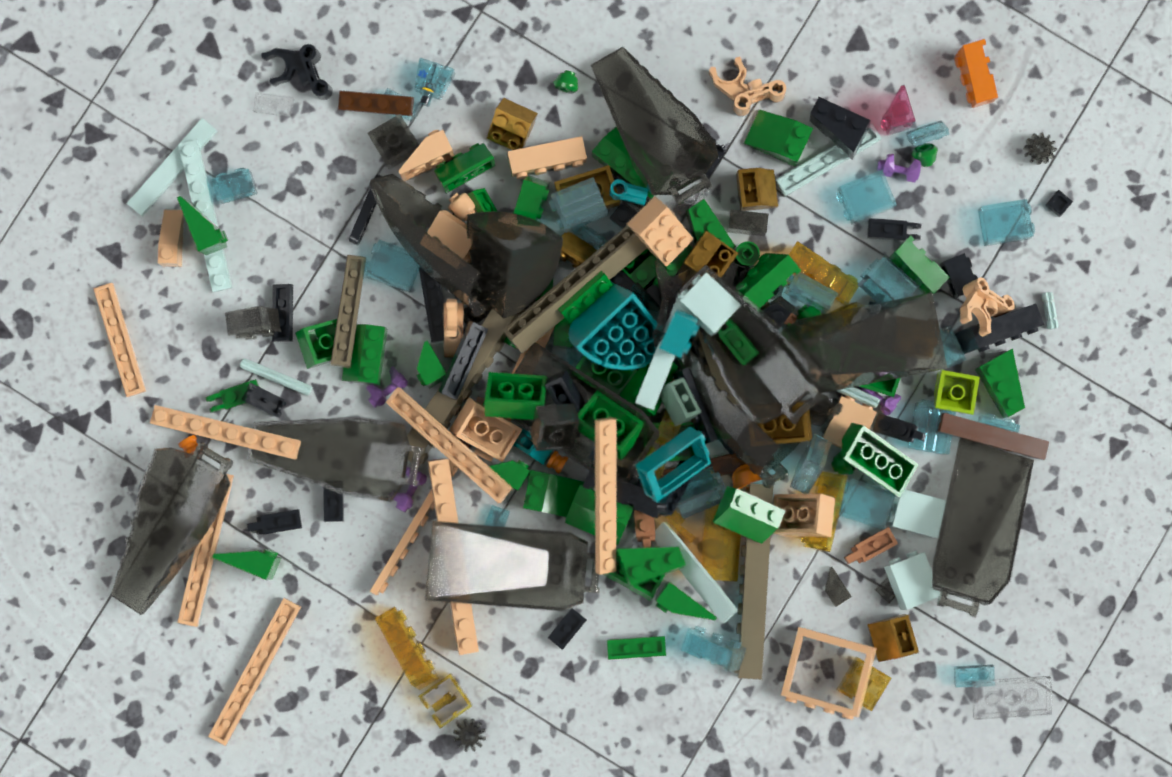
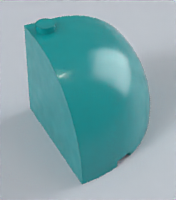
M612 282L613 286L571 323L569 329L570 342L588 359L605 367L621 370L645 367L652 362L664 331L633 292Z

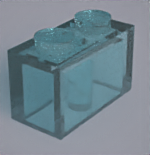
M239 168L234 171L235 173L228 175L227 173H221L212 179L217 201L220 204L258 194L252 172L249 169Z

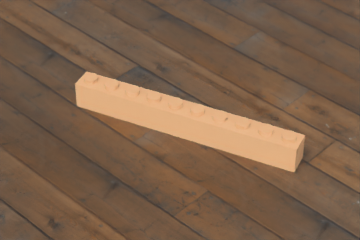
M448 458L430 460L427 462L457 651L459 655L479 652L449 460Z

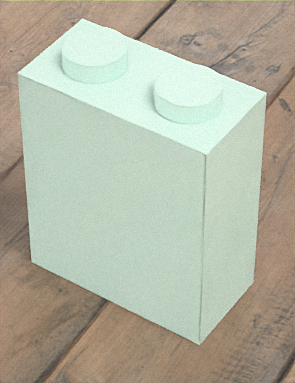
M705 273L703 276L698 275L692 281L694 286L690 290L685 289L678 296L681 300L677 305L689 315L698 318L697 323L712 336L741 304L709 274Z
M904 490L901 497L894 495L893 503H895L894 510L889 513V527L938 538L947 500Z
M917 550L906 554L907 558L900 560V557L889 561V565L884 566L900 610H908L942 596L925 552L917 553Z

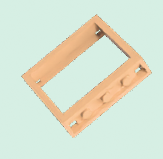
M798 627L781 695L786 697V701L797 703V700L805 702L804 706L815 709L816 706L823 707L824 712L834 714L837 711L842 713V717L853 720L854 717L860 716L877 648ZM804 637L866 654L853 709L790 691Z

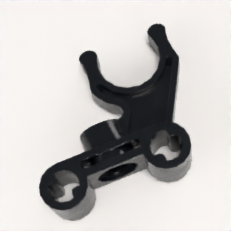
M305 44L301 47L300 51L274 48L261 54L265 61H269L274 57H280L285 62L283 74L270 79V84L274 87L289 82L294 72L297 71L302 85L310 84L312 92L318 98L327 100L332 96V87L319 77L315 64L320 61L321 53L313 45ZM322 86H324V87H325V91L322 92V93L319 92V89H320Z

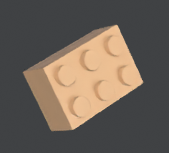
M655 196L627 223L649 251L666 267L694 240L671 210Z
M774 494L773 505L785 510L779 528L774 534L791 537H831L835 498L823 494Z

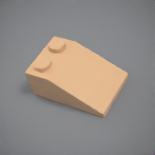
M434 130L430 132L428 137L421 142L399 170L403 182L435 168L442 162H448L453 159L454 153L444 131Z
M469 397L449 431L503 462L521 433L522 428L505 418L485 416V406Z

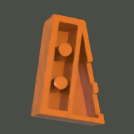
M985 39L963 45L954 58L956 67L960 68L961 83L967 90L966 99L969 104L971 103L972 108L992 103L998 98L994 76L990 74L987 65L990 62L989 56L985 57L983 45H986Z

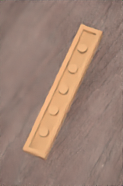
M109 283L93 288L126 397L144 393L146 389L114 285Z

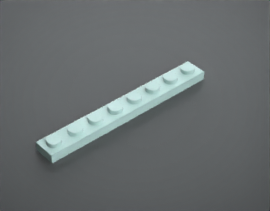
M193 140L180 143L178 145L192 204L218 226L199 141ZM224 249L207 256L204 255L212 292L231 289L232 284Z

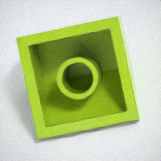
M945 370L938 371L934 388L935 408L974 415L980 377Z

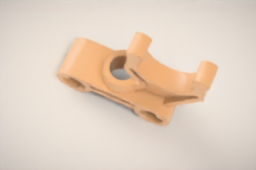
M741 57L735 58L734 64L739 70V75L732 81L720 79L715 67L709 69V75L712 77L714 86L734 101L733 109L738 116L747 115L751 104L766 98L777 103L781 102L785 97L786 84L781 80H774L763 85L761 79H756L748 84H744L747 70L742 63ZM739 103H744L746 105L745 107H740Z
M977 278L963 286L966 300L960 308V322L966 324L972 321V312L979 321V334L983 337L991 333V317H999L1014 310V301L1009 295L1000 297L989 289V285L984 278Z
M447 299V302L444 303V357L447 358L454 357L463 336L464 303H457V299Z

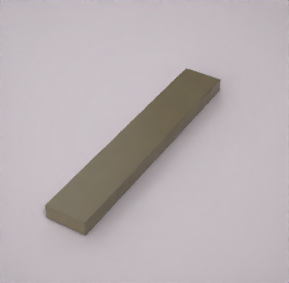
M347 255L331 366L347 368L351 366L366 266V257Z

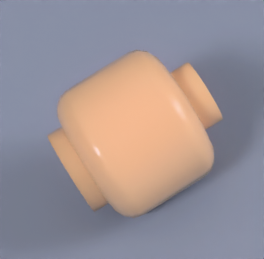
M456 193L449 199L451 204L448 206V210L460 220L464 219V221H467L476 212L475 204L467 193H462L461 195Z

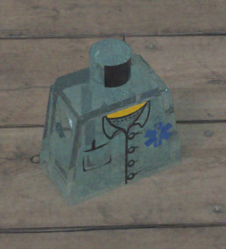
M420 58L415 81L416 92L422 94L419 103L429 107L432 98L441 100L455 76V70Z

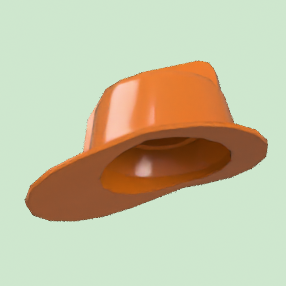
M748 463L734 471L732 475L733 488L741 489L750 483L768 477H762L755 463Z

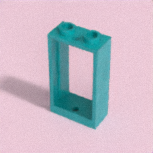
M692 427L687 428L635 465L647 496L658 502L711 464L710 452L705 445V437L700 431H696ZM692 445L695 455L657 481L654 471Z

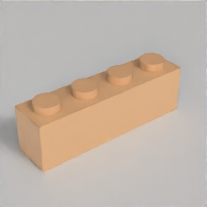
M582 136L507 152L512 177H517V179L526 178L528 174L532 173L542 175L546 173V170L551 169L561 171L566 166L571 165L573 168L580 167L587 160Z

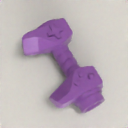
M888 154L886 159H879L877 171H880L883 176L891 177L894 172L907 175V181L915 183L920 175L921 162L915 159L909 168L894 165V154Z
M393 366L389 370L392 381L390 385L383 390L373 385L366 387L371 394L368 400L374 408L384 405L387 401L386 397L396 388H405L408 385L407 383H409L402 373H399Z
M857 386L859 390L880 399V410L884 415L889 416L901 399V396L898 394L884 399L875 391Z
M409 467L405 468V474L412 483L407 492H392L390 494V498L397 501L396 508L403 512H406L407 509L413 506V494L419 485H424L427 481L425 474L418 470L414 471Z

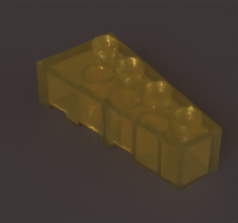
M799 241L795 243L789 252L790 257L802 270L798 274L795 272L793 274L845 306L850 302L860 286L857 278L850 274L846 275L838 266L829 263Z
M394 606L374 618L413 687L421 690L439 679L435 672V666L425 655V648L415 638L417 636L412 626H408L405 620L408 618L402 609L399 610Z

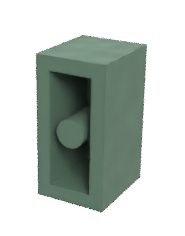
M684 378L673 381L662 388L659 396L675 426L690 421L701 413Z

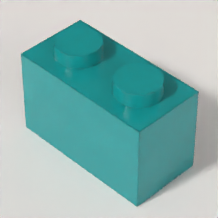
M677 309L659 349L681 358L683 353L687 354L692 344L688 341L691 335L695 337L699 329V325H697L698 318Z

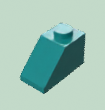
M523 428L513 446L541 464L545 463L553 451L551 446Z

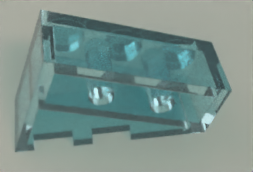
M695 626V628H688L681 651L699 659L708 660L713 665L724 666L726 671L740 670L747 647L741 646L742 642L731 639L728 641L723 639L724 635L715 632L709 634L705 628Z

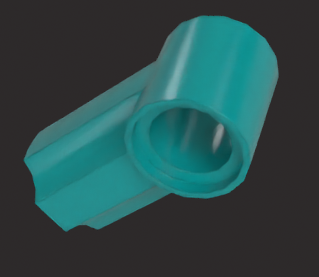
M615 180L610 186L609 194L614 200H624L644 206L649 189L628 184L623 180ZM615 186H620L623 188L624 192L622 194H617L614 192L613 188Z

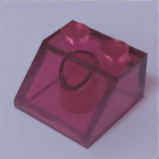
M905 85L900 86L880 121L882 130L886 131L887 136L909 130L916 121Z

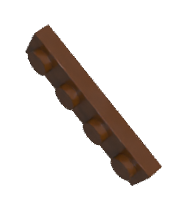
M339 90L338 110L413 116L414 97Z

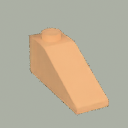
M164 210L158 243V264L163 267H182L184 224L182 210Z

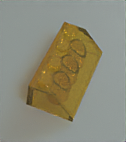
M824 471L819 472V475L816 474L814 479V486H816L815 494H823L835 498L831 537H801L803 547L831 552L848 476Z
M705 501L700 564L713 580L738 582L741 535L713 523L712 521L720 502Z

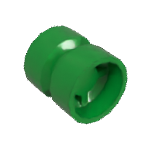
M742 242L735 250L738 254L733 261L740 269H751L759 260L760 250L753 242Z

